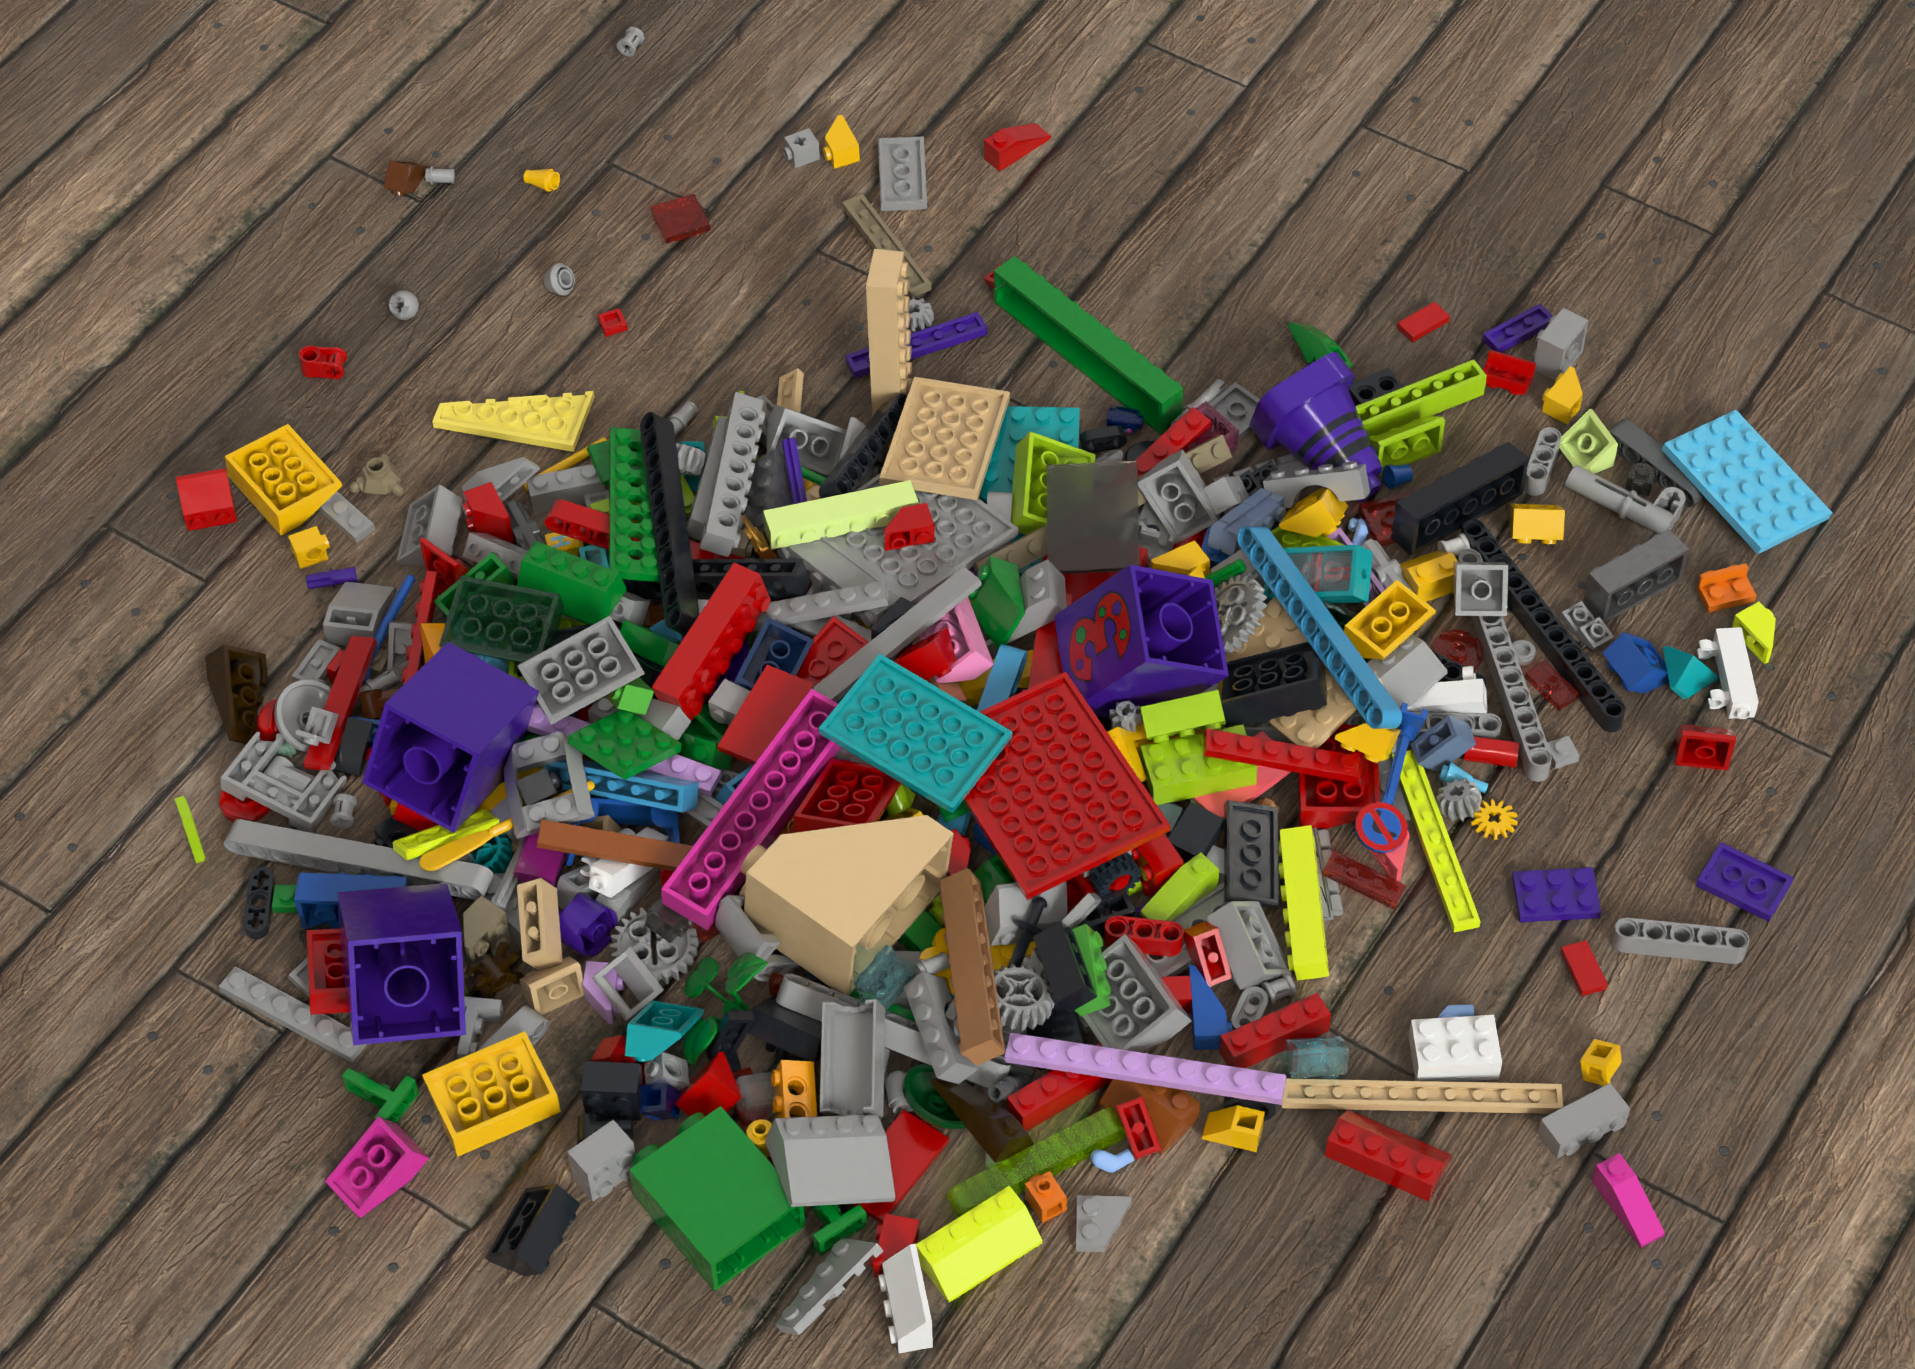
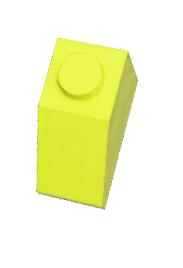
M1757 602L1735 615L1732 628H1742L1745 645L1766 664L1769 662L1773 648L1776 618L1769 609L1765 608L1760 602Z

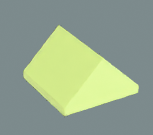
M1589 409L1561 437L1559 448L1573 467L1578 465L1595 474L1614 466L1618 443L1595 412Z

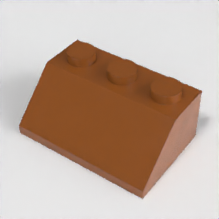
M1113 1079L1099 1101L1100 1106L1122 1123L1116 1106L1143 1096L1162 1148L1161 1151L1157 1152L1160 1155L1199 1120L1200 1103L1182 1089Z

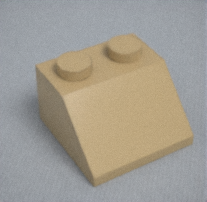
M570 956L564 958L562 964L532 971L520 979L525 999L529 1006L540 1015H544L584 996L581 966L578 961Z

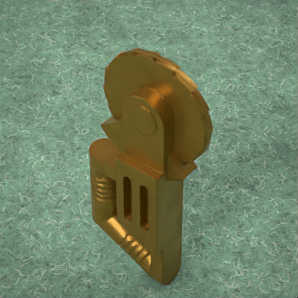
M743 515L742 520L746 525L744 531L761 559H780L776 549L771 550L769 541L764 534L758 531L750 520Z

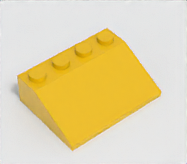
M289 424L225 456L228 477L281 536L301 526L342 487V482Z
M525 1031L422 1074L457 1157L561 1112L558 1095Z

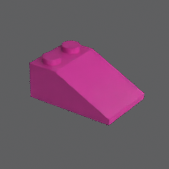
M378 1116L325 1182L358 1217L362 1218L412 1180L429 1157L396 1123Z

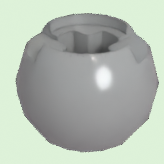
M400 290L394 293L389 300L390 312L397 319L408 320L418 312V299L410 291Z

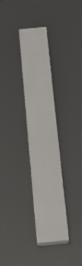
M963 566L814 686L813 690L837 703L848 693L879 653L891 659L982 585L980 579Z

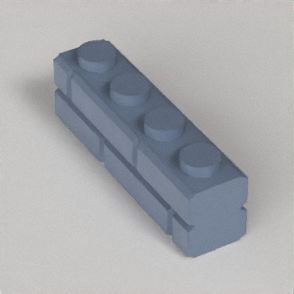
M1263 488L1259 489L1211 525L1208 538L1209 547L1216 550L1221 549L1223 553L1230 556L1241 550L1237 541V535L1241 527H1267L1270 530L1275 522H1281L1286 513L1284 497L1275 493L1272 495L1270 491Z

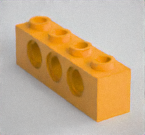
M781 1060L771 1074V1085L775 1087L776 1096L773 1098V1112L777 1113V1118H791L790 1115H795L796 1117H817L814 1062ZM788 1089L796 1091L798 1095L791 1094Z

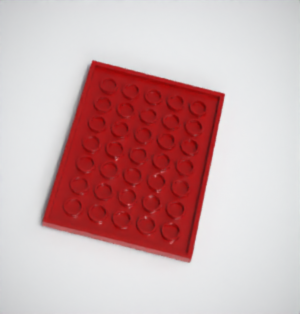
M1067 672L1061 673L980 711V713L1013 733L1010 741L967 794L963 802L1026 900L1171 831L1169 822Z

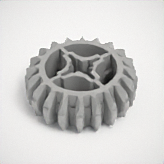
M1013 963L1009 968L1002 965L999 971L994 970L1001 1026H1010L1011 1031L1017 1027L1023 1032L1026 1027L1034 1030L1037 1024L1043 1025L1045 1020L1051 1016L1052 1008H1054V1002L1050 997L1052 989L1050 984L1044 979L1043 974H1036L1034 967L1028 970L1025 969L1023 964L1020 968H1017Z

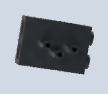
M774 994L750 1009L753 1011L755 1020L747 1033L765 1041V1049L768 1052L776 1050L775 1058L777 1060H785L787 1052L793 1054L791 1061H802L805 1059L816 1062L821 1058V1021L779 1005L776 1002L778 994Z

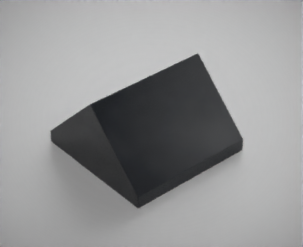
M1190 802L1168 838L1184 863H1187L1200 852L1205 856L1208 855L1224 828V818Z

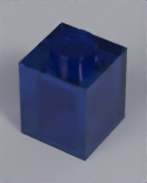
M668 1083L641 1085L640 1113L653 1121L679 1119L680 1108L675 1103L680 1096V1091Z

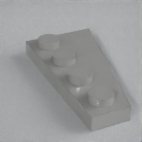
M841 1238L840 1241L834 1244L827 1258L818 1265L814 1275L807 1284L801 1287L797 1297L783 1311L781 1318L775 1325L783 1333L800 1335L826 1309L824 1303L827 1300L838 1297L845 1290L842 1285L853 1274L858 1277L866 1269L863 1264L872 1255L877 1258L883 1252L882 1248L878 1243Z

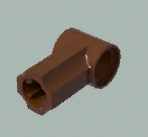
M401 687L387 690L372 689L360 692L359 699L363 718L373 719L381 717L385 703Z

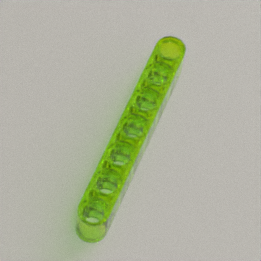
M1105 1108L957 1184L947 1192L946 1199L957 1216L960 1217L1008 1186L1018 1195L1025 1191V1183L1034 1175H1042L1050 1171L1055 1176L1089 1158L1094 1150H1105L1121 1141L1126 1136L1123 1124L1113 1108Z

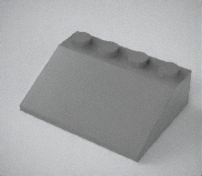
M611 616L518 665L526 684L539 690L536 701L551 725L645 674Z
M1126 934L1102 952V956L1107 964L1105 975L1111 988V994H1109L1111 1006L1087 1014L1083 1018L1103 1047L1142 1052L1171 1039L1191 1022L1187 1013L1144 952Z
M878 1114L774 1119L765 1143L790 1207L893 1202L895 1200L887 1136Z

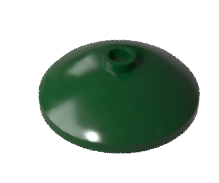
M921 1064L911 1068L902 1082V1091L911 1109L920 1118L934 1126L952 1130L966 1128L930 1083L933 1078H937L933 1067L929 1064ZM966 1079L964 1080L965 1083L973 1087Z

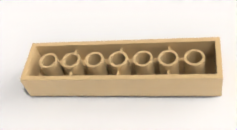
M874 249L866 283L872 417L886 401L899 394L907 395L913 379L909 378L912 372V362H908L911 359L912 350L911 346H908L911 339V330H907L910 325V313H906L909 310L910 297L906 296L909 290V280L905 279L908 275L909 264L904 262V252Z

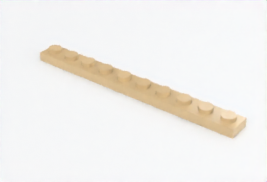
M1286 1079L1282 1108L1552 1114L1563 1108L1562 1084Z

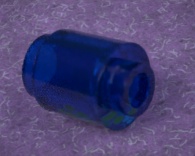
M1116 406V408L1110 407L1107 416V427L1121 426L1125 432L1136 434L1137 429H1142L1144 416L1140 415V410L1120 406Z

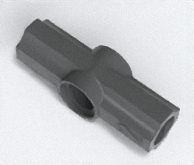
M515 500L508 502L505 509L510 517L515 545L529 550L535 541L543 543L535 520L530 519L522 502H516Z

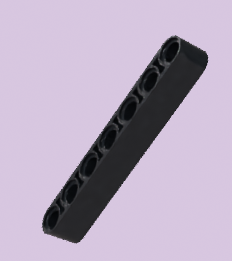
M899 394L879 407L820 486L819 496L821 499L854 492L893 439L907 395Z

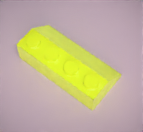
M1008 1186L916 1244L920 1267L948 1303H950L1042 1244V1239L1026 1206L1012 1188Z

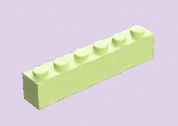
M911 480L764 510V529L771 550L820 540L821 537L825 536L828 538L836 537L852 531L860 532L866 530V528L872 529L887 526L902 507L917 505L919 502Z

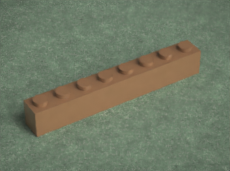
M966 868L939 880L941 889L939 899L943 905L944 913L941 916L946 926L944 939L949 949L947 961L951 967L952 976L950 977V983L955 994L953 1005L958 1017L956 1027L960 1033L961 1040L959 1042V1050L963 1057H968L977 1066L1005 1054L982 885L981 881Z

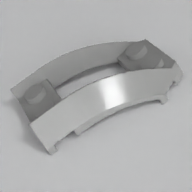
M555 732L516 743L512 746L504 767V779L516 838L539 833L541 820L571 824L595 817L583 765V754L568 744V736L563 732ZM566 759L573 793L523 806L521 791L516 782L519 780L518 772Z

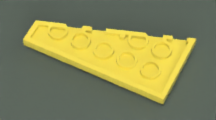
M587 391L585 395L572 396V393H563V397L551 398L547 395L511 397L508 398V401L495 402V399H486V403L472 404L470 401L440 403L432 422L434 428L574 452L595 396L594 391Z

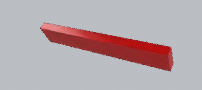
M351 636L323 709L339 714L330 744L319 742L318 746L310 744L303 762L306 769L330 771L348 717L351 715L377 645L374 637Z

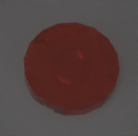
M1445 631L1433 643L1432 651L1465 667L1473 666L1474 671L1482 663L1483 646L1477 637L1470 636V633L1467 631Z

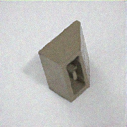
M482 895L463 913L464 944L469 964L479 965L485 958L489 956L495 957L496 948L500 942H508L510 944L512 941L506 912Z

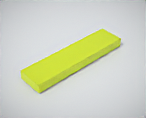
M486 809L472 813L454 833L437 825L395 840L393 842V850L405 860H410L459 838L489 829L498 824L499 819Z

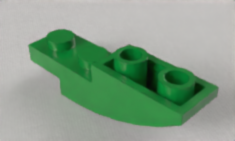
M1290 322L1288 324L1293 339L1298 343L1302 356L1308 363H1313L1331 352H1337L1349 369L1353 366L1343 350L1321 330L1304 323Z

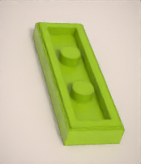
M184 796L175 798L195 862L197 864L205 861L204 851L187 800Z

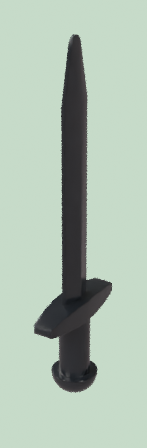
M1035 897L1032 900L1034 904L1026 922L1013 919L1012 922L1022 929V932L1007 968L1012 963L1017 968L1021 967L1033 935L1042 932L1036 926L1043 909L1047 908V901L1043 897Z

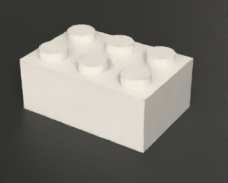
M1494 1015L1411 1020L1409 1043L1415 1081L1467 1082L1499 1080L1502 1058Z

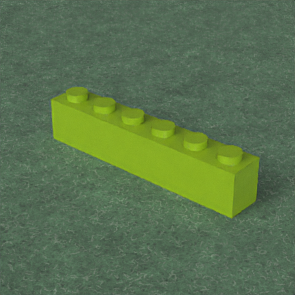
M1473 359L1360 404L1356 408L1368 436H1377L1392 428H1398L1411 423L1413 420L1435 415L1484 395L1487 375Z

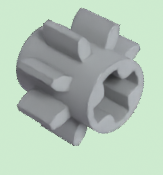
M1130 700L1120 703L1116 702V710H1110L1109 718L1112 720V728L1121 727L1127 731L1135 732L1136 724H1142L1140 706H1135Z

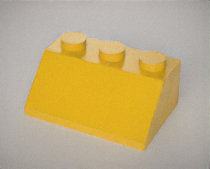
M1323 486L1289 508L1279 526L1281 529L1312 537H1318L1321 534L1328 536L1338 529L1337 526L1341 523L1340 520L1345 517L1344 513L1348 505L1345 501L1340 502L1330 489Z
M1396 580L1345 625L1344 633L1363 658L1383 660L1436 613V610L1400 581Z

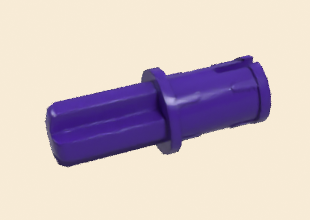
M355 566L337 570L329 568V571L306 575L308 589L326 586L335 588V585L344 584L345 582H358Z

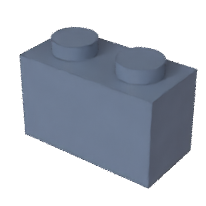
M1448 715L1410 744L1418 765L1438 773L1443 765L1448 766L1450 762H1453L1475 746L1476 742L1468 723Z

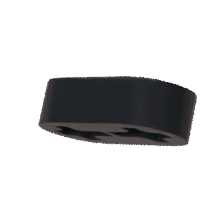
M1121 426L1086 430L1079 437L1082 450L1090 453L1119 449L1127 443L1124 428Z

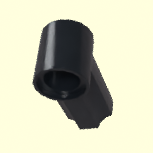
M595 1113L582 1114L578 1117L577 1144L612 1120L633 1141L632 1117L602 1118V1116Z

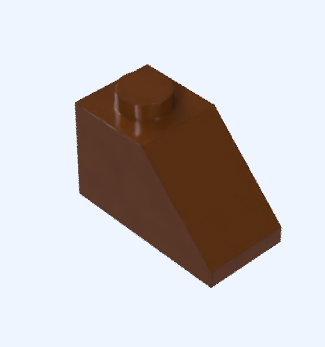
M389 160L384 188L391 189V194L405 197V193H414L425 176L428 166L410 161Z

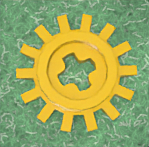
M1490 799V806L1482 800L1481 805L1483 808L1480 807V811L1474 812L1473 818L1476 819L1470 823L1471 826H1479L1475 832H1485L1484 838H1487L1490 834L1493 835L1494 840H1498V835L1500 834L1504 838L1508 837L1506 830L1511 833L1515 831L1511 825L1517 826L1518 821L1512 819L1517 817V813L1509 812L1513 809L1511 805L1502 808L1503 800L1499 802L1498 806H1495L1494 799ZM1489 814L1493 816L1498 814L1500 816L1499 823L1496 821L1489 822Z

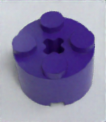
M581 892L576 894L566 908L559 911L561 943L587 957L586 955L591 957L598 955L611 941L609 933L611 928H615L617 925L616 913Z

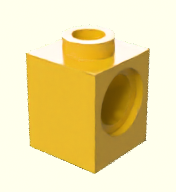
M317 526L288 536L293 555L300 569L328 560L326 549L330 548L326 535H321Z

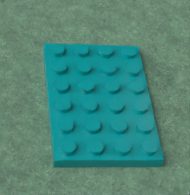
M880 653L819 727V734L952 814L1010 741L1013 733Z

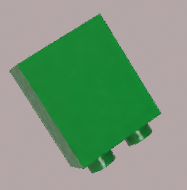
M721 1106L707 1116L701 1112L691 1115L680 1125L675 1138L662 1147H659L657 1144L646 1146L632 1160V1167L629 1169L634 1198L714 1292L806 1227L804 1206L790 1207L775 1167Z

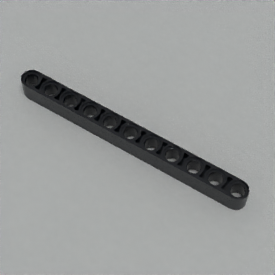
M648 412L641 420L640 432L665 624L669 629L686 636L700 614L674 425L671 421L653 412Z
M1470 519L1464 522L1462 533L1468 539L1470 549L1479 552L1483 562H1505L1508 564L1507 607L1599 726L1607 732H1617L1620 730L1626 711L1622 700L1484 523L1477 519Z

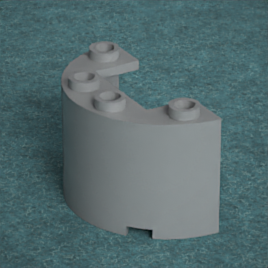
M727 895L718 904L719 909L715 918L717 930L738 957L743 953L751 952L768 963L754 978L762 982H771L783 979L784 974H792L791 970L798 967L799 964L776 949L780 942L775 935L759 933L741 909L745 903V896Z

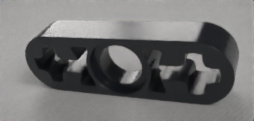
M267 867L256 868L249 876L243 926L246 935L256 940L265 937L270 929L272 901L276 882L273 872ZM265 877L266 879L263 881L264 890L260 889L259 882ZM257 899L267 900L266 904L262 907L256 908L252 906L253 902ZM256 917H259L260 925L257 926V929H253L252 927L256 924Z

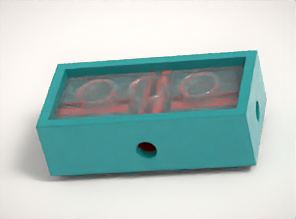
M1359 545L1283 548L1323 604L1366 603L1369 601L1372 551ZM1265 582L1264 595L1267 596L1265 600L1270 602L1276 596Z

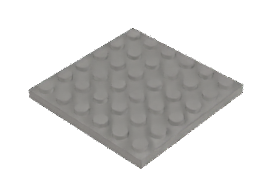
M879 474L854 490V492L885 485H879ZM914 490L919 504L927 503L935 524L934 542L885 551L884 529L887 526L872 529L866 528V530L860 532L852 531L836 537L828 538L825 536L821 537L820 540L847 558L877 582L886 580L888 590L898 598L903 597L917 604L963 566L970 569L976 561L993 553L1018 536L1019 528L979 498L978 500Z

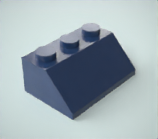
M767 617L734 683L751 691L766 665L796 676L814 640Z

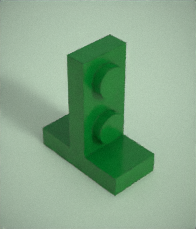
M348 1068L342 1075L347 1091L380 1108L374 1117L375 1120L379 1116L397 1124L419 1095L416 1080L407 1075L395 1091L384 1083L378 1084L372 1081L362 1071L355 1072Z
M860 1204L843 1215L837 1205L809 1206L825 1226L813 1234L814 1249L820 1256L831 1250L834 1244L840 1241L841 1238L848 1239L867 1226L866 1212Z

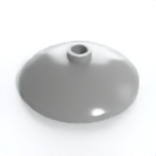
M315 680L296 681L287 686L277 698L274 710L276 725L284 739L302 752L307 753L310 744L304 743V737L295 734L296 729L305 730L306 725L303 724L302 720L308 721L312 706L324 709L331 691V687Z

